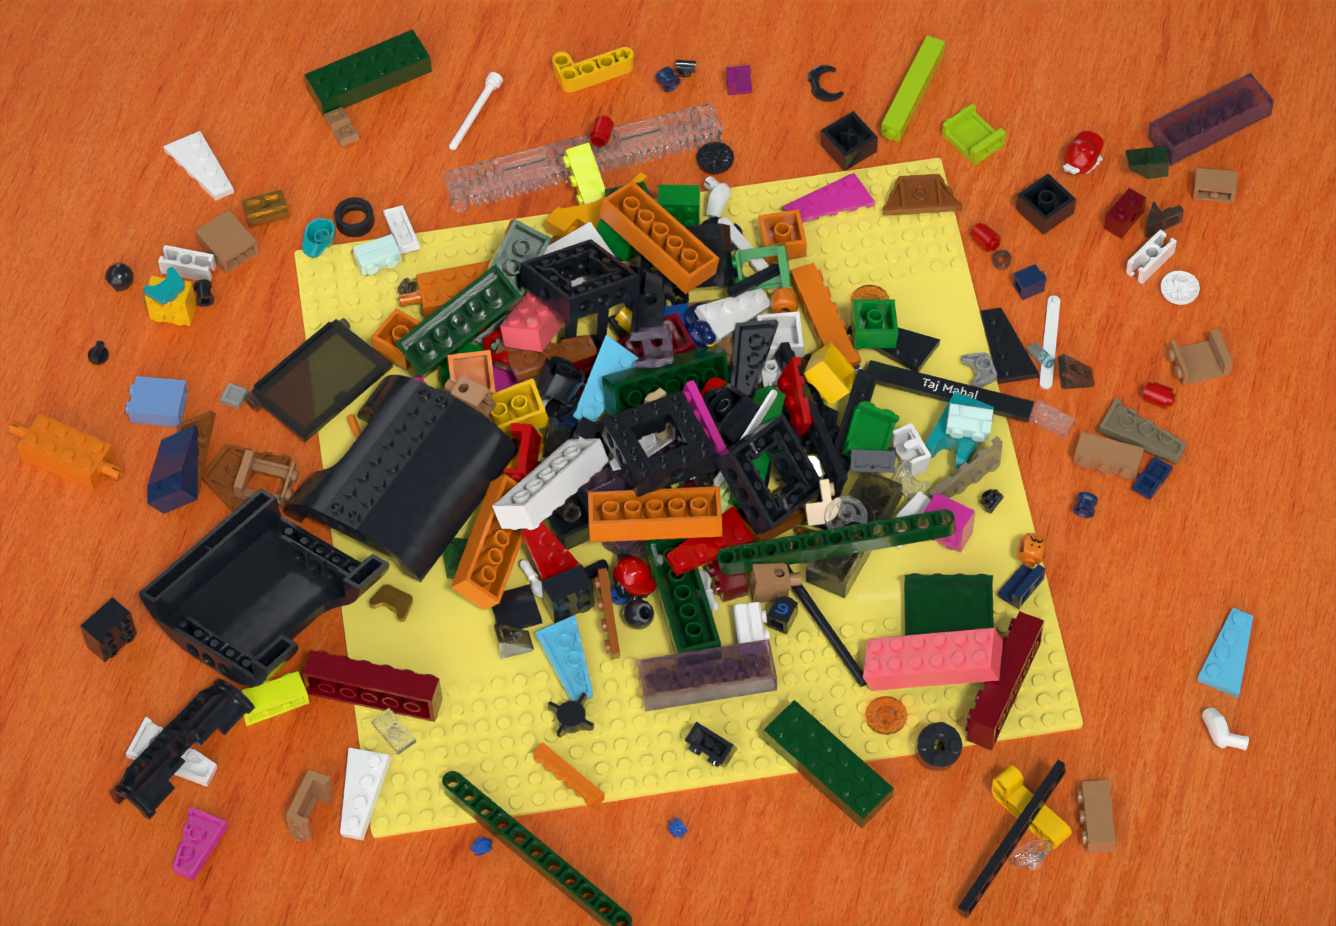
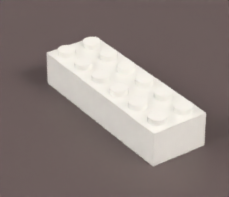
M568 439L492 506L501 528L512 530L527 528L528 530H533L539 527L540 522L551 516L557 507L563 505L569 496L575 494L579 487L589 482L590 478L595 473L601 471L602 467L609 461L601 440Z

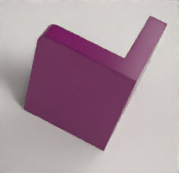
M750 65L726 67L728 95L752 93Z

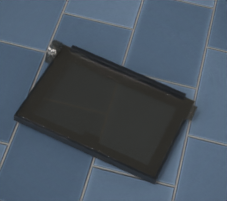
M345 318L339 321L335 319L333 322L325 324L254 384V388L245 394L243 398L253 411L258 412L264 408L301 440L306 442L393 368V364L349 329L351 326Z

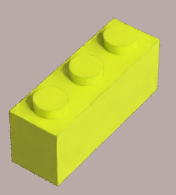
M589 142L565 150L562 160L565 168L570 170L571 176H569L571 186L573 188L576 187L578 205H584L604 198L605 187Z
M299 671L287 673L281 678L272 681L268 680L260 686L245 688L241 691L255 706L249 714L245 713L243 716L246 726L309 704L308 694Z

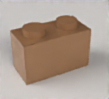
M1196 168L1193 200L1234 204L1237 172Z

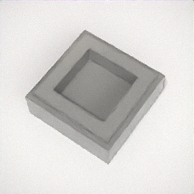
M228 383L220 398V403L240 410L249 393L248 389Z

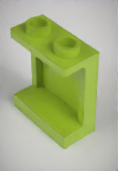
M974 104L962 108L957 115L948 118L943 124L942 136L974 166L1005 145L1006 132L1002 128L995 131L976 113V106Z

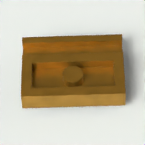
M282 190L242 200L249 227L289 217Z

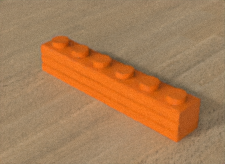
M542 742L533 751L534 760L538 764L541 763L546 771H551L557 780H562L568 789L574 790V793L579 798L585 799L587 805H592L596 808L605 799L603 791L545 743Z

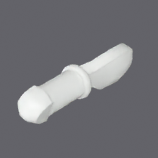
M522 559L520 566L526 573L528 580L532 581L531 589L533 594L543 598L542 584L537 578L538 574L533 570L529 560Z
M699 571L711 611H717L719 603L715 599L713 589L710 588V575L706 571Z

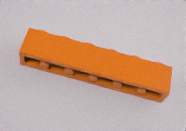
M814 263L791 269L792 287L797 293L798 300L820 348L832 342L853 367L861 363L859 352L854 351L853 339L845 331V322L843 318L838 316L837 304L830 299V289L828 286H824L821 270H817Z

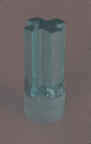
M1033 342L1032 345L1028 346V352L1045 368L1049 369L1055 364V359L1037 342Z

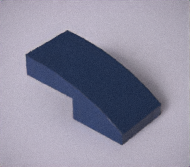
M1154 457L1145 472L1142 471L1131 489L1151 500L1171 474L1173 466Z

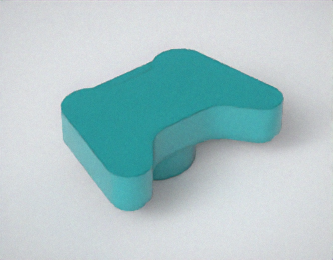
M169 267L167 269V277L161 283L155 286L146 285L143 290L146 296L160 304H166L178 297V294L185 289V284L173 267Z

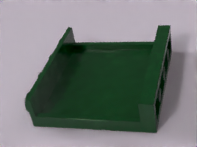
M912 573L905 575V636L994 628L993 575H965L962 573L955 575H943L940 573L932 575Z

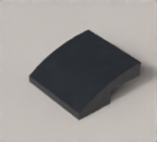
M530 584L504 591L500 603L491 607L500 635L543 623Z

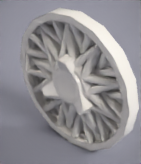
M1185 271L1168 273L1162 279L1160 285L1164 298L1177 305L1193 302L1198 297L1200 291L1199 282L1196 277Z

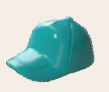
M316 218L306 226L302 249L308 257H318L326 247H330L334 242L336 233L332 220Z

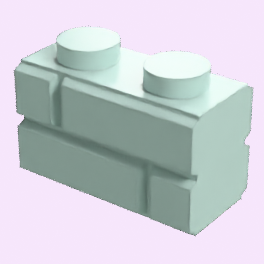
M392 234L353 247L354 258L362 276L366 274L373 275L381 269L393 268L398 263H401L400 250Z
M950 403L945 434H950L953 438L971 437L972 440L982 442L984 439L988 440L993 410Z

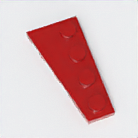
M732 506L722 514V537L689 538L668 553L666 560L676 576L716 560L717 553L722 548L753 543L754 538L735 507Z

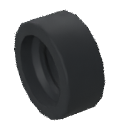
M352 197L343 200L338 204L334 213L337 229L347 237L363 236L373 228L375 220L372 206L362 198ZM350 211H362L367 216L364 221L357 224H348L342 219Z

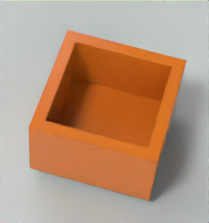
M490 350L448 355L451 379L458 382L460 377L464 376L488 388L491 394L496 393Z

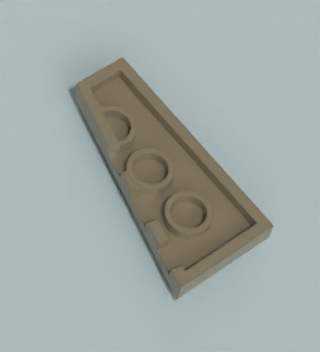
M1116 398L1099 427V433L1130 445L1142 447L1146 452L1178 464L1186 450L1187 444L1168 431H1161L1155 427V423L1151 420H1144L1137 415V411L1131 407L1128 409L1121 405L1122 401Z
M996 436L991 440L992 446L987 450L984 448L976 453L977 457L970 464L967 462L962 464L954 477L949 475L929 492L928 497L932 499L936 492L947 498H951L956 494L959 495L972 483L979 482L988 472L997 470L1001 462L1002 440Z

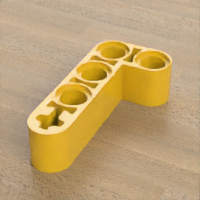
M621 47L575 64L566 52H558L552 59L554 75L562 90L568 93L627 74L634 69V53L628 47Z
M1009 765L993 779L992 794L994 798L1018 819L1033 797V794L1023 786L1022 774L1016 767ZM1045 804L1028 828L1052 849L1059 847L1072 834L1070 827Z

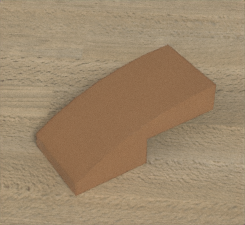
M342 107L323 114L330 130L341 147L360 140L357 131L350 123L349 116Z

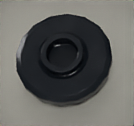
M709 142L698 150L696 160L699 168L704 172L721 174L732 167L734 153L724 143Z
M577 394L570 405L563 404L554 398L550 399L545 406L549 421L560 422L574 414L577 410L580 396Z

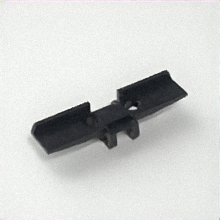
M637 252L636 264L638 275H640L639 297L629 303V310L632 311V342L662 340L666 300H669L671 305H676V295L672 290L673 287L677 286L659 270L653 273L648 272L650 268L655 266L639 252ZM641 286H645L644 295H641Z

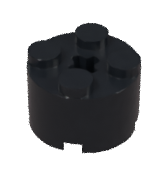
M552 356L550 360L546 358L535 382L540 390L539 394L546 399L554 398L563 404L570 405L575 399L585 377L584 371L580 367L578 370L573 367L574 363L565 358Z
M944 722L932 723L921 731L916 740V758L926 769L935 771L947 770L954 765L961 754L963 747L961 737L957 730ZM936 744H942L943 747L942 750H935L934 746Z

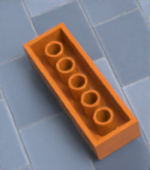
M630 181L602 200L599 216L685 294L716 274L719 257L634 181Z
M506 474L490 482L450 587L483 610L500 603L523 541L519 529L501 528L492 507L518 484Z
M720 486L660 489L637 497L633 490L588 492L590 542L722 537Z

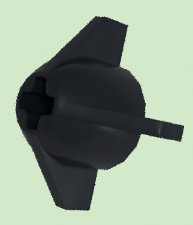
M583 692L577 702L567 701L560 706L549 701L548 708L557 716L559 729L556 733L558 737L561 738L567 733H576L580 730L593 731L594 723L586 720V712L583 707L587 699L586 693Z

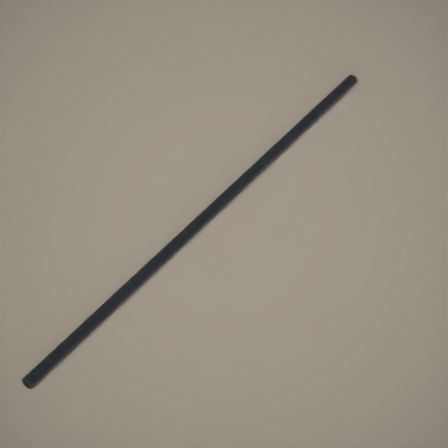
M611 315L608 318V323L618 338L622 339L628 336V332L620 327L614 319L616 315ZM736 508L741 516H746L743 511ZM787 565L789 573H794L791 567ZM791 586L860 687L867 685L863 679V671L804 586Z

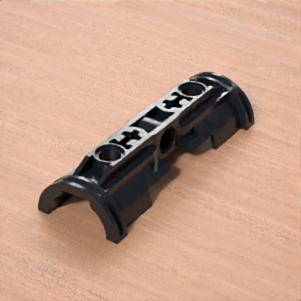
M216 679L209 688L200 691L126 769L122 780L110 791L113 801L120 804L125 798L128 799L145 818L150 820L157 813L155 809L175 789L169 779L186 762L181 756L194 743L202 745L217 728L223 735H226L245 713L249 714L255 706L231 683L223 679Z

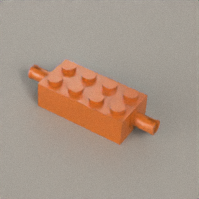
M490 260L416 274L417 292L399 294L401 308L420 304L426 319L485 272Z
M41 413L38 414L30 427L24 426L17 421H12L13 425H9L8 433L22 438L17 444L22 460L94 491L104 475L112 477L117 481H120L124 475V468L112 464L116 457L112 444Z

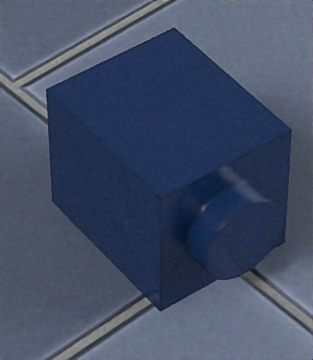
M1035 264L1015 272L1012 285L1020 298L1024 300L1044 292L1047 278L1042 270L1040 271Z

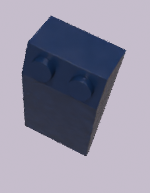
M195 425L161 440L147 486V504L163 514L198 500V427Z

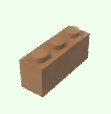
M1081 432L1073 464L1079 465L1082 468L1099 470L1105 474H1114L1123 479L1136 480L1143 459L1144 448Z
M1109 780L1082 781L1081 790H1077V803L1082 804V810H1079V822L1084 824V831H1081L1082 845H1086L1087 853L1114 852L1116 836Z

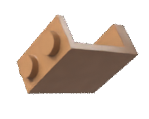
M1219 329L1210 331L1208 341L1178 348L1175 340L1170 341L1167 356L1169 361L1173 362L1175 376L1177 379H1180L1182 386L1231 375L1233 361Z

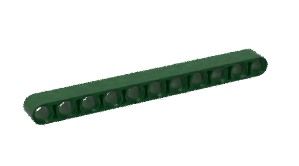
M942 509L725 547L718 551L717 561L721 573L734 575L751 572L753 564L785 563L791 565L940 539L954 534L956 529L955 516L950 510ZM949 522V524L943 525L941 523ZM770 552H774V553H775V554H773V555H767V554L770 553ZM748 556H753L751 559H746Z
M449 771L443 776L444 793L449 799L602 926H616L619 922H625L628 924L627 926H633L632 917L627 911L460 773ZM452 782L458 783L456 787L448 786ZM468 796L475 797L472 801L464 800ZM484 810L492 811L488 815L481 814ZM500 824L509 825L505 829L498 828ZM520 837L525 839L522 843L515 842V839ZM536 851L542 853L539 857H534L531 854ZM553 865L559 867L556 871H550L548 868ZM570 879L576 881L573 885H567L565 882ZM585 894L593 895L591 899H584L582 896ZM602 908L610 909V912L606 914L599 911Z

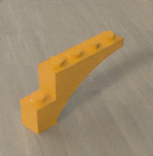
M640 172L632 181L635 183L644 181L648 188L647 176ZM604 198L574 207H557L545 219L546 232L552 236L557 235L561 239L589 222L596 229L599 220L602 219L599 213Z

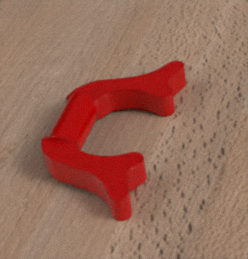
M500 327L484 337L483 351L490 350L492 362H502L507 366L509 365L507 350L492 354L493 341L503 338Z

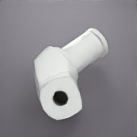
M710 176L705 179L710 185L704 182V187L711 191L706 215L720 218L724 207L730 200L731 189L726 183L720 184L714 177Z
M1215 708L1205 709L1202 718L1214 744L1222 749L1230 746L1246 751L1249 736L1230 733L1225 718Z

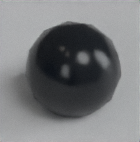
M114 263L107 269L105 279L116 291L120 292L130 288L133 284L134 274L128 265Z
M635 599L627 604L623 616L625 622L631 628L642 630L652 623L654 610L648 601Z

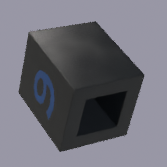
M777 595L767 615V627L788 634L798 614V602L790 597Z

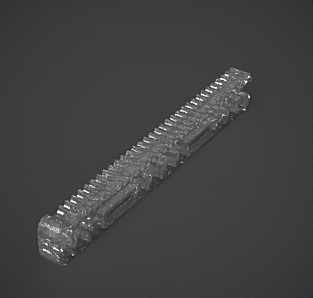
M703 104L614 127L610 140L604 147L593 145L590 141V134L450 170L444 176L446 192L452 209L456 212H464L473 203L481 206L482 201L486 204H489L490 199L497 202V197L505 200V195L513 198V193L520 196L521 191L528 194L529 189L536 192L537 187L543 190L544 185L551 188L552 183L559 186L560 181H563L566 184L569 176H571L569 168H565L562 160L567 149L589 142L598 170L605 174L607 168L614 171L615 166L619 169H622L623 164L630 167V162L637 165L638 160L642 163H645L646 158L653 161V156L661 159V154L668 157L669 152L673 155H676L677 150L684 153V148L692 151V146L699 149L700 144L704 145L707 142H715V140L723 143V125L719 123L716 108L711 104Z

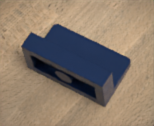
M1022 564L998 592V596L1019 610L1043 582L1046 568L1038 564L1032 570Z

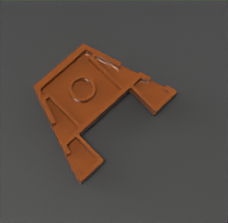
M225 444L205 470L202 480L234 512L247 501L243 498L235 497L233 486L245 450L252 451V449ZM254 451L256 459L286 466L291 462L288 455L282 454V456L273 455L272 452L264 451L260 453ZM252 471L249 482L256 474L255 471Z

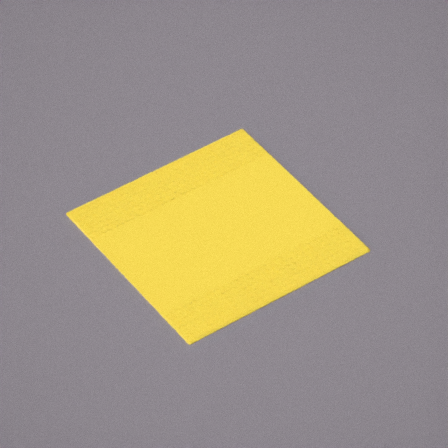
M940 158L730 188V200L724 207L721 217L729 219L733 225L735 223L739 225L744 238L753 248L762 247L758 231V215L784 212V205L855 173L874 199L875 206L869 208L867 206L859 207L858 210L852 212L846 210L838 212V215L835 216L824 215L820 216L817 220L803 223L807 240V257L788 260L789 269L814 263L817 270H821L824 286L829 287L830 299L837 304L838 316L843 318L845 322V331L851 325L850 312L853 299H895L899 328L940 339V345L919 372L972 386V381L976 376L970 366L962 364V356L983 352L988 353L990 358L991 355L955 212L883 215V207L886 205L889 195L895 187L898 176L940 174L948 186ZM711 191L700 192V225L705 220L712 218L706 215ZM550 214L516 219L551 238L553 237L546 232L545 219ZM510 220L415 233L420 249L400 254L401 263H398L393 268L381 269L373 275L366 274L362 276L354 258L353 247L376 239L331 245L326 247L322 254L316 258L308 257L303 250L295 251L306 340L328 322H331L333 325L337 321L346 330H351L372 347L371 336L395 308L420 322L424 321L422 305L415 304L401 308L399 294L417 292L416 274L491 260ZM736 250L731 252V256H735ZM637 255L626 261L620 258L619 260L625 265L626 262H637ZM748 260L744 263L742 271L746 277L758 272ZM777 261V262H771V263H767V264H768L769 266H771V265H773V264L779 265V262ZM652 267L649 270H651L652 272H656L658 269L656 267ZM727 288L691 290L688 292L689 303L729 297ZM772 288L762 289L771 302L774 290ZM666 300V306H671L669 300ZM798 300L797 312L799 311L805 356L810 353L814 354L821 348ZM624 303L609 308L608 318L611 315H617L624 306ZM771 307L761 315L773 314ZM598 313L578 319L577 336L596 334ZM608 323L607 336L614 341L619 340ZM565 326L558 331L551 340V343H561L560 338L564 337ZM691 329L689 335L692 340L700 337L704 338L702 333ZM337 334L308 358L316 420L335 404L334 399L340 393L344 392L347 394L377 368L376 365ZM854 348V351H858L860 354L861 363L859 365L864 371H867L870 360L908 369L871 348ZM391 362L393 368L318 431L323 470L338 463L356 441L347 416L349 414L355 415L361 432H363L369 423L358 418L359 410L386 376L403 375L413 379L418 377L419 374L412 365L408 370H405ZM437 369L423 379L429 386L444 392L441 377L443 369ZM997 379L995 382L982 387L983 389L1000 393ZM761 383L757 384L756 390L762 388ZM878 384L875 386L871 403L875 407L892 410L895 415L900 416L894 430L912 423L924 444H926L949 403ZM850 393L832 405L823 399V404L839 411L838 427L841 425ZM605 410L599 417V419L596 421V424L600 426L601 418L606 417ZM993 414L989 439H984L980 443L968 464L977 457L976 453L982 448L987 450L992 446L991 440L998 436L1003 442L999 468L994 472H988L979 482L969 485L963 493L956 494L950 498L975 510L973 534L961 553L956 550H950L944 544L937 541L928 540L906 544L902 549L894 546L820 559L815 564H791L789 566L794 573L800 572L802 585L863 673L868 639L905 636V575L919 573L921 575H932L935 573L943 575H955L958 573L965 575H993L994 628L1001 639H1003L1004 635L1008 637L1010 621L1012 618L1016 619L1019 611L1044 620L1041 645L997 741L1080 729L1083 726V720L1046 573L1043 582L1019 610L998 596V592L1022 565V562L1016 557L1019 539L1027 533H1035L1007 418ZM550 422L551 425L537 430V432L542 434L544 444L538 461L543 462L567 441L557 435L555 422ZM891 437V440H890L889 447H893V446H892V437ZM676 438L650 457L682 446ZM513 441L517 447L520 446L518 441ZM951 449L939 451L934 458H930L928 471L914 477L909 475L897 453L894 473L851 471L850 465L847 475L848 480L843 487L840 497V509L834 517L830 529L891 519L919 491L928 497L929 492L949 475L953 477L956 475L958 469L955 468V451ZM817 454L808 455L822 480L825 472ZM608 457L609 461L602 467V470L595 473L589 482L578 488L587 502L588 492L633 490L622 470H612L610 465L612 458ZM771 460L768 488L771 491V496H773L786 485ZM712 472L702 474L703 477L700 479L707 478L710 487H715L713 482L715 477L712 476ZM682 482L671 485V487L682 488L683 484ZM989 489H997L1004 498L990 514L986 512L985 507L980 503L981 496ZM818 495L807 503L816 502ZM483 500L422 582L403 574L396 559L345 534L339 535L337 530L331 528L332 541L335 548L361 563L373 553L389 562L390 565L387 573L354 603L341 606L348 657L359 661L367 660L377 665L386 664L400 670L409 669L418 674H432L440 679L443 698L435 722L354 705L360 750L388 754L392 758L370 820L371 834L374 838L476 823L475 819L445 795L442 779L449 771L460 773L512 817L587 805L585 799L579 798L574 793V790L568 789L562 780H557L551 771H546L541 763L538 764L534 760L533 751L542 742L604 792L605 799L601 803L798 773L791 764L763 740V730L793 700L797 701L864 762L915 754V743L921 731L926 726L937 722H944L954 727L961 737L963 747L977 745L967 741L968 732L965 731L968 723L966 721L970 708H975L976 695L979 690L983 691L985 686L983 682L872 691L868 684L860 687L791 587L788 597L798 602V614L788 634L769 628L767 623H763L764 629L769 630L770 642H766V650L761 652L752 651L751 653L744 654L739 653L734 606L737 604L753 603L749 588L751 572L744 573L748 582V595L727 602L722 601L721 595H716L713 584L715 580L714 577H711L710 588L713 589L715 599L719 603V609L712 611V615L721 641V656L678 666L656 588L650 593L648 598H642V600L648 601L654 610L652 623L642 630L631 628L625 622L623 615L627 604L615 605L612 603L620 659L611 660L610 653L606 654L604 640H608L607 632L602 631L601 619H604L603 611H599L598 598H601L600 591L596 590L594 578L590 579L593 584L594 607L585 613L576 614V620L593 691V698L586 700L583 707L586 712V720L594 723L593 731L580 730L576 733H567L560 738L556 733L559 729L557 716L548 708V703L551 701L560 706L562 703L570 701L536 638V631L554 624L543 603V598L534 595L542 618V624L500 635L491 607L483 610L450 588ZM807 521L798 525L815 531L823 530L814 526H808ZM796 527L773 539L796 535ZM524 539L504 591L528 584L531 587L532 581L528 580L526 573L520 566L522 559L529 560L533 570L538 574L537 578L542 581ZM588 540L568 551L584 568L601 559H605L609 566L607 574L609 586L611 587L614 584L613 569L617 563L618 555H623L625 551H628L631 556L640 558L648 565L645 542L651 540L590 542ZM753 556L746 557V559L753 558ZM707 563V564H704V565H702V566H699V567H698L699 571H702V570H703V571H706V572L708 573V571H707V565H708V563ZM1035 564L1034 567H1029V568H1031L1032 570H1034V568H1035L1038 564ZM384 585H392L412 596L413 604L404 622L398 621L397 613L390 611L386 606L376 609L371 608L370 599ZM774 601L760 603L761 610L766 611V618ZM696 722L738 748L726 768L722 765L717 768L707 761L708 756L703 753L698 756L688 750L690 745L684 740ZM936 744V745L934 746V749H935V750H938V749H941V750H942V747H943V746H942V744ZM452 782L448 786L456 787L458 783ZM468 796L464 800L472 801L475 797ZM484 810L481 814L488 815L492 811Z

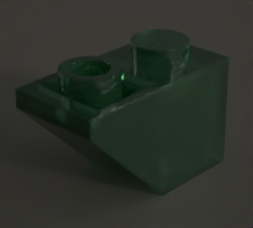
M1166 146L1125 150L1130 170L1147 179L1168 177L1170 161Z

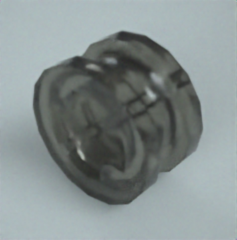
M997 250L993 254V266L999 270L1009 268L1011 264L1010 253L1006 250ZM1000 257H1002V259L1005 258V262H1004V263H1001V261L998 262V258H1000Z
M409 278L403 279L399 285L398 294L415 292L417 283L415 281L411 282Z

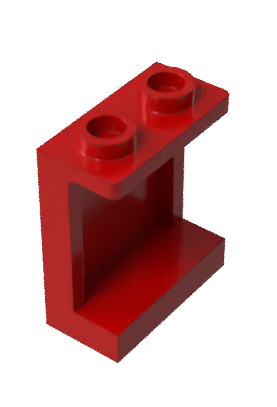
M511 423L510 432L519 442L520 450L517 468H504V474L519 483L537 467L542 437L532 424Z

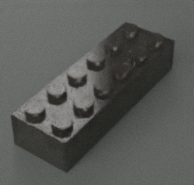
M861 472L829 529L890 519L902 498L903 484L875 472ZM872 550L810 561L806 568V582L846 598Z

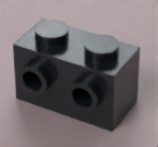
M698 722L694 724L684 740L690 745L688 750L698 756L701 753L708 756L707 761L717 768L720 765L726 768L738 749L734 744Z

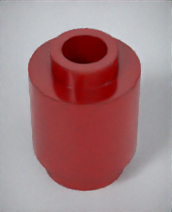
M602 115L595 118L590 132V141L593 145L604 147L609 142L614 128V122L610 117Z
M977 223L971 229L970 236L972 240L986 252L995 251L1000 246V235L986 224Z
M1148 382L1143 398L1147 399L1149 403L1166 409L1168 405H1173L1176 394H1173L1174 389L1157 382Z

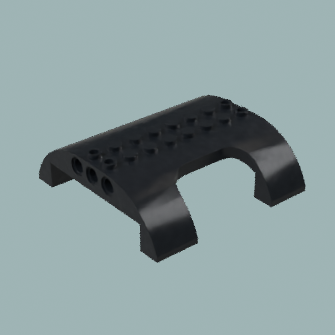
M388 375L382 380L358 412V418L369 423L338 463L330 468L311 473L286 505L283 513L300 523L303 522L306 516H309L398 561L403 574L422 582L483 500L490 482L500 477L504 468L508 466L519 450L514 442L495 423L463 401L413 378L403 375Z
M260 489L140 591L139 596L157 624L183 650L230 680L241 685L257 687L266 682L294 657L299 646L292 640L324 612L354 603L387 573L390 565L389 562L373 553L361 563L282 517L277 497Z

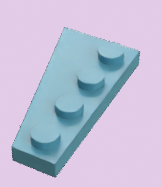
M606 335L573 417L580 421L584 416L596 423L605 410L602 376L636 367L641 359Z
M1232 608L1197 681L1239 698L1253 621L1252 615Z
M576 615L536 631V638L570 701L577 702L583 692L587 694L586 700L593 698Z

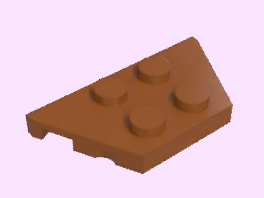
M940 174L898 176L895 187L892 189L889 199L883 207V215L962 211L961 201H957L952 189L945 184V180Z

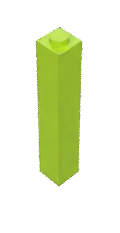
M926 36L882 122L881 136L889 140L901 141L945 54V41Z

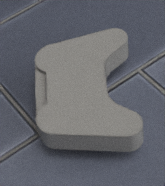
M988 353L965 354L962 356V364L970 366L976 377L972 381V386L982 388L996 381L997 372Z

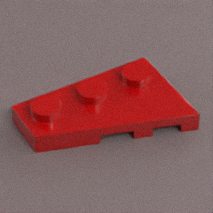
M793 357L777 380L778 389L785 394L784 406L788 410L790 422L795 429L796 435L805 434L812 424L808 398L803 396L802 392L803 384H805L804 377L799 376L798 366L801 365L800 357Z
M540 522L539 527L533 530H528L527 528L519 529L542 581L582 565L542 522Z

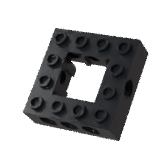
M592 239L521 262V285L569 322L639 297L640 275ZM586 276L590 279V281H583L582 284L572 287L571 281L576 280V278Z
M681 391L601 418V435L637 497L717 470L714 458L718 456V453ZM668 423L673 431V437L678 439L682 447L648 458L638 440H641L644 436L665 431Z
M784 414L766 420L714 458L716 465L756 534L773 529L820 493L819 480L821 479ZM764 451L768 453L786 485L773 496H771L770 489H767L760 477V471L756 470L752 463V460L760 458L762 456L761 453Z

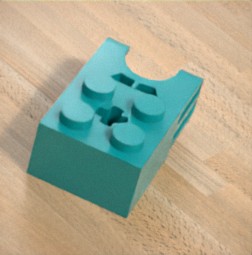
M955 391L925 446L930 452L931 458H934L943 449L955 451V468L959 469L965 462L969 463L981 442L974 441L971 437L953 438L950 434H945L950 403L992 409L993 413L994 407Z

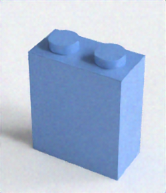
M136 376L134 384L130 386L131 400L126 404V414H129L130 422L177 427L178 424L182 423L188 397L186 380Z

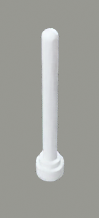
M495 72L488 74L485 79L486 87L449 145L451 150L457 149L491 92L501 86L503 78Z

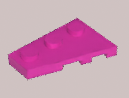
M189 807L188 821L184 825L183 839L178 847L172 869L174 873L194 881L226 832L229 824L223 819Z

